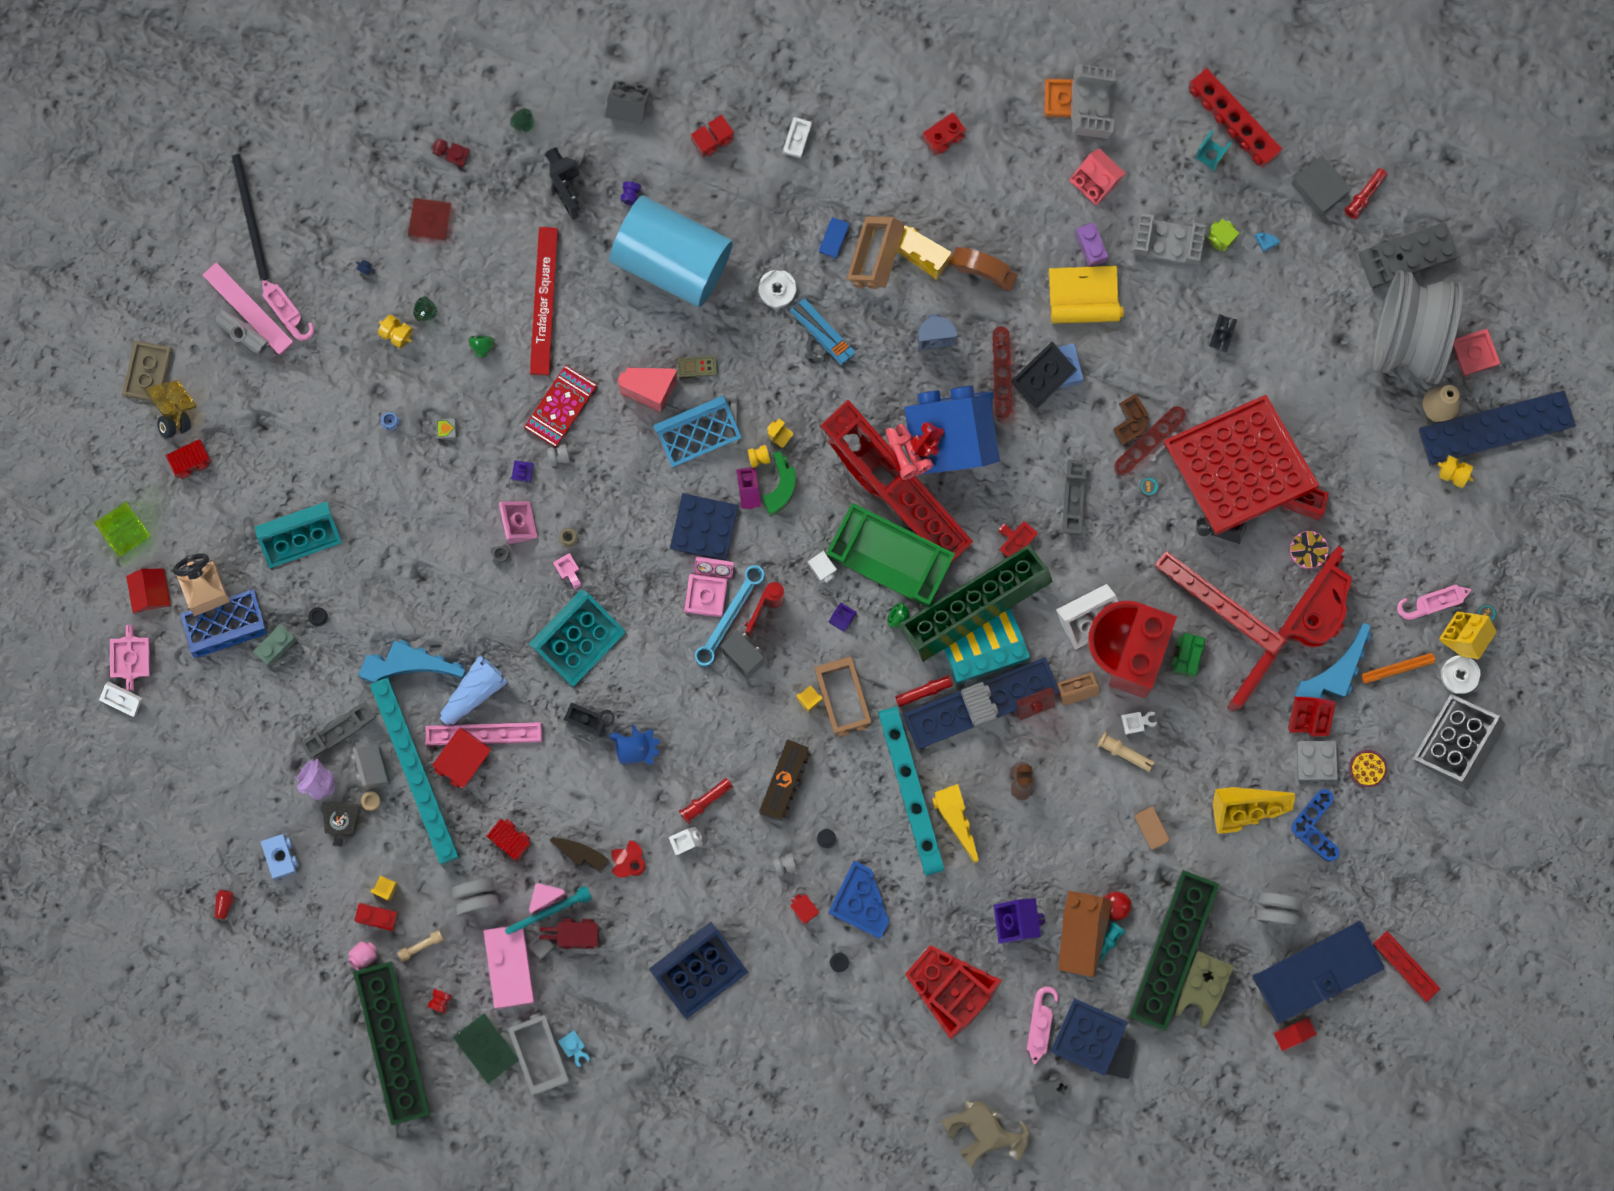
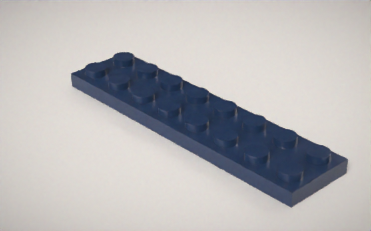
M1564 390L1421 427L1418 430L1428 464L1433 465L1447 460L1448 455L1460 458L1571 429L1576 425Z
M1046 657L983 682L984 686L988 685L992 696L989 699L991 704L995 703L999 714L996 715L997 718L1060 693ZM961 691L903 714L917 750L974 728L960 693Z

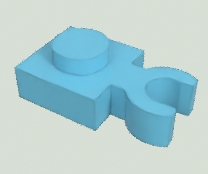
M572 1031L558 1041L569 1058L573 1055L575 1056V1064L578 1067H581L579 1063L580 1057H585L587 1061H590V1057L586 1053H582L581 1049L585 1045L575 1031Z

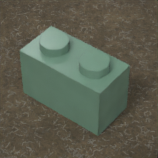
M280 624L253 652L271 668L297 640Z

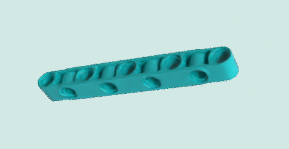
M894 706L878 711L880 722L924 874L928 876L943 872V863L898 708ZM898 731L900 738L897 740L891 739L890 732ZM902 768H909L911 775L908 777L902 776L900 773ZM913 805H919L922 812L914 814L911 811ZM924 842H930L932 844V850L928 852L924 851L922 849V844Z

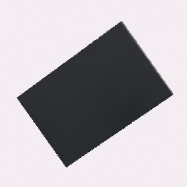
M1051 342L1011 381L1033 407L1037 409L1078 369L1057 345Z

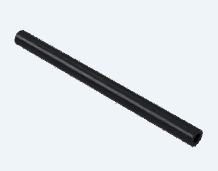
M235 154L231 157L260 281H265L269 279V274L241 154Z

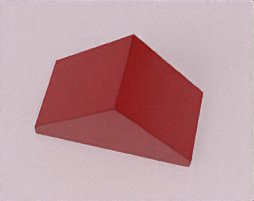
M1309 1017L1273 1033L1281 1051H1284L1316 1036L1317 1033Z

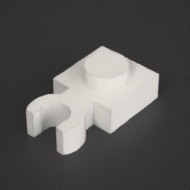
M1141 711L1121 715L1125 735L1143 732L1145 730L1144 725L1148 727L1156 726L1157 722L1151 723L1148 720V717L1154 716L1155 712H1148L1144 717L1141 716Z

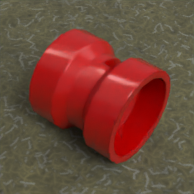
M434 988L432 992L433 1000L429 1001L427 1007L445 1014L447 1002L451 1000L452 995Z

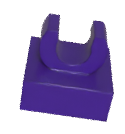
M514 460L511 479L531 483L534 464Z

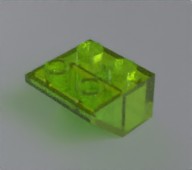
M126 501L94 522L119 558L151 537L146 527Z

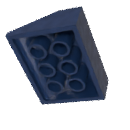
M712 922L708 923L649 968V971L685 1019H688L748 973L745 966Z

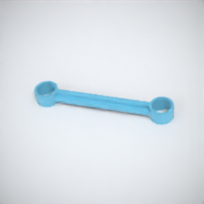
M752 565L747 568L745 572L746 580L706 645L697 649L695 659L698 665L708 667L714 662V652L753 588L760 585L764 580V571L760 566ZM752 569H757L760 574V580L757 582H752L749 579V571ZM702 650H708L711 656L710 661L707 663H702L699 659V652Z

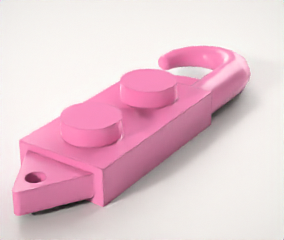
M1456 584L1423 595L1417 599V610L1410 613L1404 612L1402 608L1403 604L1407 601V598H1404L1398 603L1397 610L1403 619L1413 620L1462 604L1471 589L1459 587Z

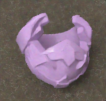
M317 758L314 761H308L296 778L300 782L296 787L300 793H309L311 798L320 800L334 792L335 777Z

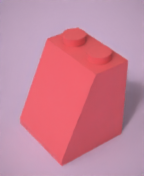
M627 368L625 373L621 372L617 382H619L618 386L621 394L662 412L678 380L675 369Z

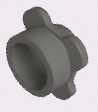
M504 544L491 548L490 552L493 554L494 565L511 561L507 545Z

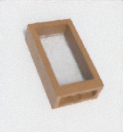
M865 217L847 276V280L852 282L854 287L860 289L864 287L877 289L878 287L886 288L905 226L904 223L894 217Z
M852 657L814 667L834 736H847L850 734L849 731L857 729V732L867 730L868 726L871 725V720Z

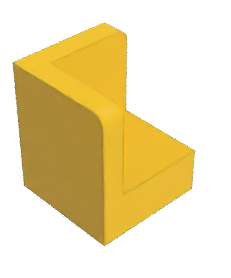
M811 685L801 694L798 693L796 695L797 701L808 713L823 701V697Z
M380 876L374 889H371L370 892L390 902L398 883Z

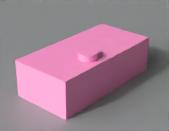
M507 927L483 930L494 1008L496 1010L535 1004L524 928L510 935L505 933Z

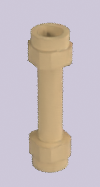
M437 930L431 933L429 938L408 949L406 947L397 952L403 963L434 943L435 945L439 944L444 938L441 932Z

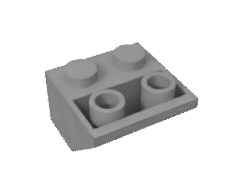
M378 745L353 748L354 754H351L353 765L358 768L359 772L356 773V777L361 787L363 786L366 790L390 784Z

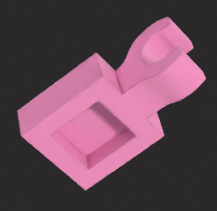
M570 553L553 562L563 580L569 578L574 589L582 586L575 574L580 570Z

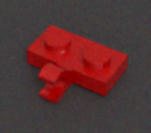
M1025 521L1015 531H1012L1006 524H1003L998 532L1008 539L999 551L1006 557H1009L1027 546L1038 532Z

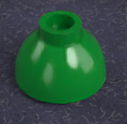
M476 335L469 337L468 342L471 349L475 352V356L487 357V353L494 346L495 339L491 336Z
M901 602L894 605L887 618L888 626L900 628L899 624L911 617L908 608Z

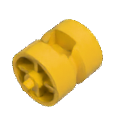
M391 314L384 321H379L378 336L385 340L391 339V344L399 349H402L407 342H412L410 337L413 333V328L405 323L400 324V320Z
M1448 455L1445 462L1438 463L1441 469L1438 478L1447 482L1452 480L1455 486L1463 489L1466 482L1473 481L1474 479L1470 475L1473 466L1465 462L1460 464L1458 459Z

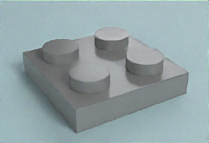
M1336 741L1296 742L1298 781L1337 780Z

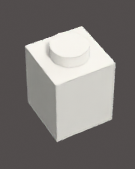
M824 551L808 561V567L820 583L824 581L828 583L835 578L834 574L837 569Z

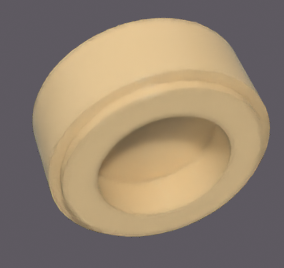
M369 791L363 794L361 804L367 811H375L381 805V798L376 792Z

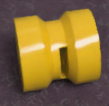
M762 445L756 450L753 448L747 449L752 468L757 467L760 463H770L766 445Z

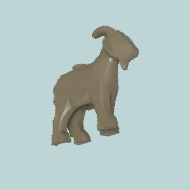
M967 1100L965 1102V1112L953 1114L941 1120L951 1139L955 1138L957 1131L961 1127H970L977 1140L960 1151L970 1168L976 1164L978 1158L989 1151L1010 1146L1011 1149L1006 1153V1156H1013L1016 1160H1020L1027 1148L1030 1134L1028 1127L1021 1122L1019 1126L1022 1128L1023 1134L1004 1131L998 1123L1001 1119L996 1111L991 1112L988 1106L980 1101L969 1102Z

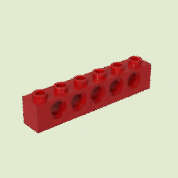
M1208 68L1204 69L1190 81L1188 86L1190 94L1202 102L1203 108L1214 115L1215 121L1227 129L1228 135L1240 143L1241 149L1252 156V160L1256 165L1264 169L1280 155L1282 148ZM1209 89L1213 94L1207 95L1204 90ZM1217 103H1223L1226 108H1218ZM1229 117H1236L1238 122H1232ZM1242 130H1248L1251 135L1245 136ZM1254 144H1261L1263 149H1257Z

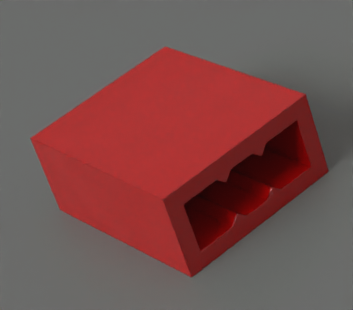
M459 727L432 766L435 767L434 771L440 776L446 775L451 779L449 782L457 788L460 786L464 788L492 749L464 728Z

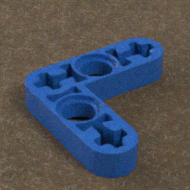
M1322 789L1316 793L1292 822L1291 832L1322 859L1331 862L1338 858L1339 848L1313 826L1334 799L1333 793L1330 790ZM1320 794H1327L1329 802H1323L1320 807L1313 803L1314 801L1319 803L1321 800ZM1312 807L1317 810L1316 818H1310L1307 815L1308 808ZM1303 815V817L1307 821L1311 822V824L1309 825V823L1307 822L1303 826L1304 832H1297L1296 823L1301 824L1304 821V819L1301 818V816ZM1312 835L1320 837L1319 845H1312L1310 843ZM1324 841L1327 843L1324 847L1334 849V857H1327V851L1324 848L1321 851L1318 850L1324 844Z

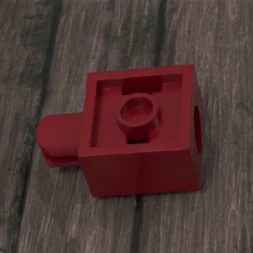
M562 919V922H558V927L539 928V932H558V935H539V940H558V947L560 949H599V924L594 919H582V922H575L574 919Z

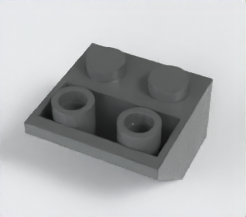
M614 81L607 98L605 118L642 124L646 114L650 87L642 84H627L625 81Z

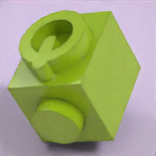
M1222 218L1219 223L1215 221L1208 229L1210 233L1207 239L1217 250L1226 251L1237 239L1239 232L1230 221H1225Z

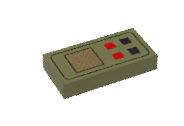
M715 356L677 359L679 379L717 376Z

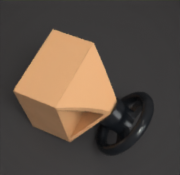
M197 553L180 560L173 567V573L178 578L188 607L194 616L230 602L219 570L213 561L209 562L207 554Z

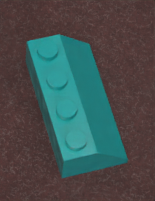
M327 501L254 526L257 540L269 568L342 543Z

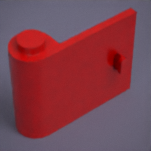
M771 582L766 586L749 624L745 622L744 626L747 627L745 634L749 638L765 606L773 609L782 606L784 602V588L780 583Z

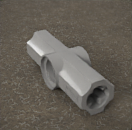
M226 309L217 315L215 324L228 332L234 341L243 343L258 355H262L267 350L269 341L254 331L251 324L243 323Z

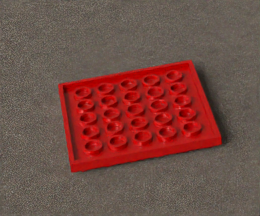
M1267 395L1164 440L1168 453L1215 535L1319 489L1316 478Z

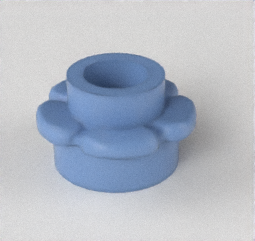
M394 412L385 413L381 417V425L384 429L394 430L399 424V417Z

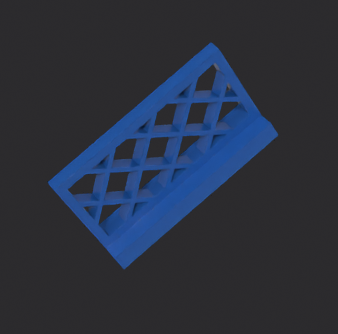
M254 589L229 597V603L235 605L231 614L223 611L226 605L224 604L219 608L213 609L217 611L213 620L204 617L206 612L197 615L199 618L194 626L188 624L186 620L187 617L193 616L190 610L180 614L189 642V649L195 659L268 634ZM252 596L253 602L249 608L241 604L244 598ZM239 607L247 610L243 619L234 616ZM221 613L229 617L225 625L216 622ZM250 613L256 614L259 621L252 624L246 620ZM202 619L210 622L206 632L198 629ZM232 619L241 622L237 629L232 630L228 628ZM214 625L222 628L219 635L213 636L209 634ZM196 631L204 634L201 641L193 643L192 637Z

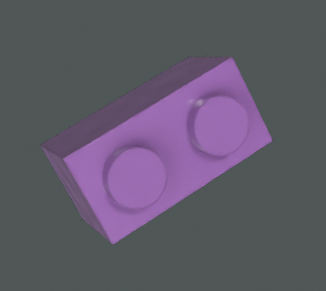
M1095 223L1077 228L1075 236L1087 266L1095 267L1106 263L1108 255Z

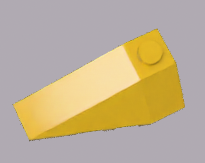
M956 784L935 792L934 798H932L934 809H938L939 814L973 863H978L979 859L974 840L969 833V821L964 816L965 806L959 785Z
M1237 787L1215 789L1213 811L1217 833L1237 832L1248 824H1258L1261 819L1267 817L1272 819L1293 811L1296 795L1292 792Z

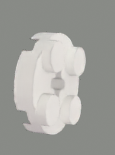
M771 270L763 275L759 283V296L766 305L779 309L793 301L796 294V284L794 278L788 272ZM774 285H776L777 287L780 285L782 286L780 293L773 292Z
M1461 655L1454 656L1447 660L1441 669L1442 683L1453 694L1469 693L1478 685L1480 669L1478 664L1471 658L1462 657ZM1457 670L1465 672L1464 680L1456 677Z

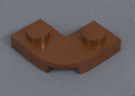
M1136 394L1119 403V406L1128 418L1127 421L1113 428L1122 446L1142 435L1148 425V413Z

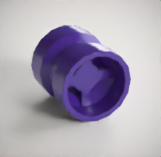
M624 181L622 186L624 191L620 196V202L634 205L639 198L638 193L641 192V185L631 181Z

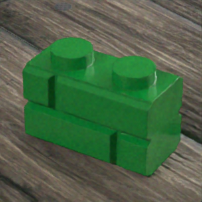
M1183 633L1182 637L1177 638L1175 648H1179L1177 656L1173 655L1171 661L1174 673L1193 678L1197 676L1206 638L1188 633Z

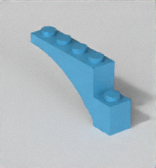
M1363 623L1360 626L1349 649L1332 667L1308 681L1301 680L1298 683L1294 697L1323 699L1324 694H1321L1322 692L1343 699L1346 695L1349 696L1353 686L1350 684L1351 679L1356 677L1359 667L1356 666L1357 662L1362 660L1365 649H1363L1364 643H1368L1372 634L1369 631L1371 625Z
M394 640L385 661H383L384 658L380 655L373 653V656L367 654L358 676L363 680L375 683L387 677L391 678L415 672L441 673L463 679L467 672L463 669L464 666L459 663L445 662L446 658L436 654L433 657L428 655L429 651L418 647L416 650L411 648V644L406 641L400 640V642Z

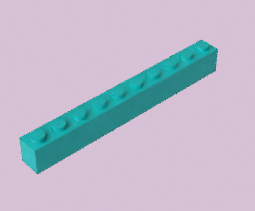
M387 677L370 684L440 865L443 866L460 859L391 681Z

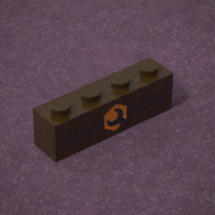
M788 739L786 740L759 810L760 814L781 821L783 817H787L790 807L787 806L789 799L793 800L797 791L794 786L796 781H801L804 771H801L803 763H808L811 753H808L809 747Z

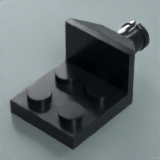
M554 147L545 153V157L551 164V184L573 221L579 217L578 210L580 209L575 196H570L567 182L580 175L578 163L571 158H563L558 148Z

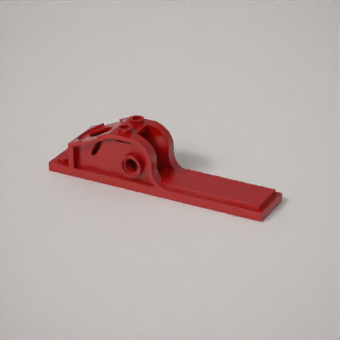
M846 400L819 425L829 436L826 441L851 475L867 492L884 500L914 534L955 553L952 562L973 542L916 476L907 480L901 478V468L895 452L849 400ZM856 434L859 437L861 446L858 451H852L849 448V444L843 439L845 435ZM880 464L886 471L896 477L888 486L879 482L871 473Z
M1337 546L1278 631L1277 634L1283 637L1286 642L1287 640H1294L1305 647L1318 648L1323 646L1332 636L1336 637L1345 626L1342 622L1346 616L1347 606L1345 604L1352 577L1337 568L1344 558L1341 555L1344 549L1340 546ZM1308 620L1312 621L1314 626L1310 625ZM1281 649L1275 656L1265 650L1228 704V709L1231 711L1239 710L1244 705Z

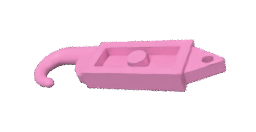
M262 280L263 298L293 337L300 341L310 339L314 333L313 324H308L310 330L307 334H301L296 328L301 320L298 310L278 284L274 285Z
M1047 986L1040 988L1035 995L1026 1051H1029L1034 1065L1047 1052L1052 1020V1011L1042 1005L1043 995L1048 992L1052 993L1054 1000L1058 1001L1057 991Z

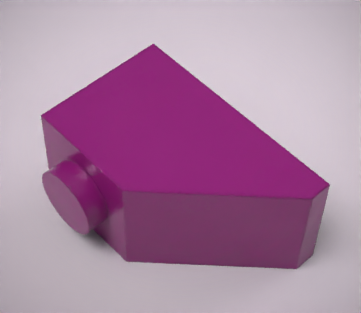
M755 467L736 469L741 509L761 507Z

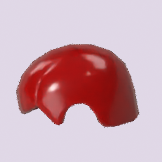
M1113 891L1103 896L1113 902L1109 919L1119 921L1129 916L1132 910V901L1128 895L1119 891Z

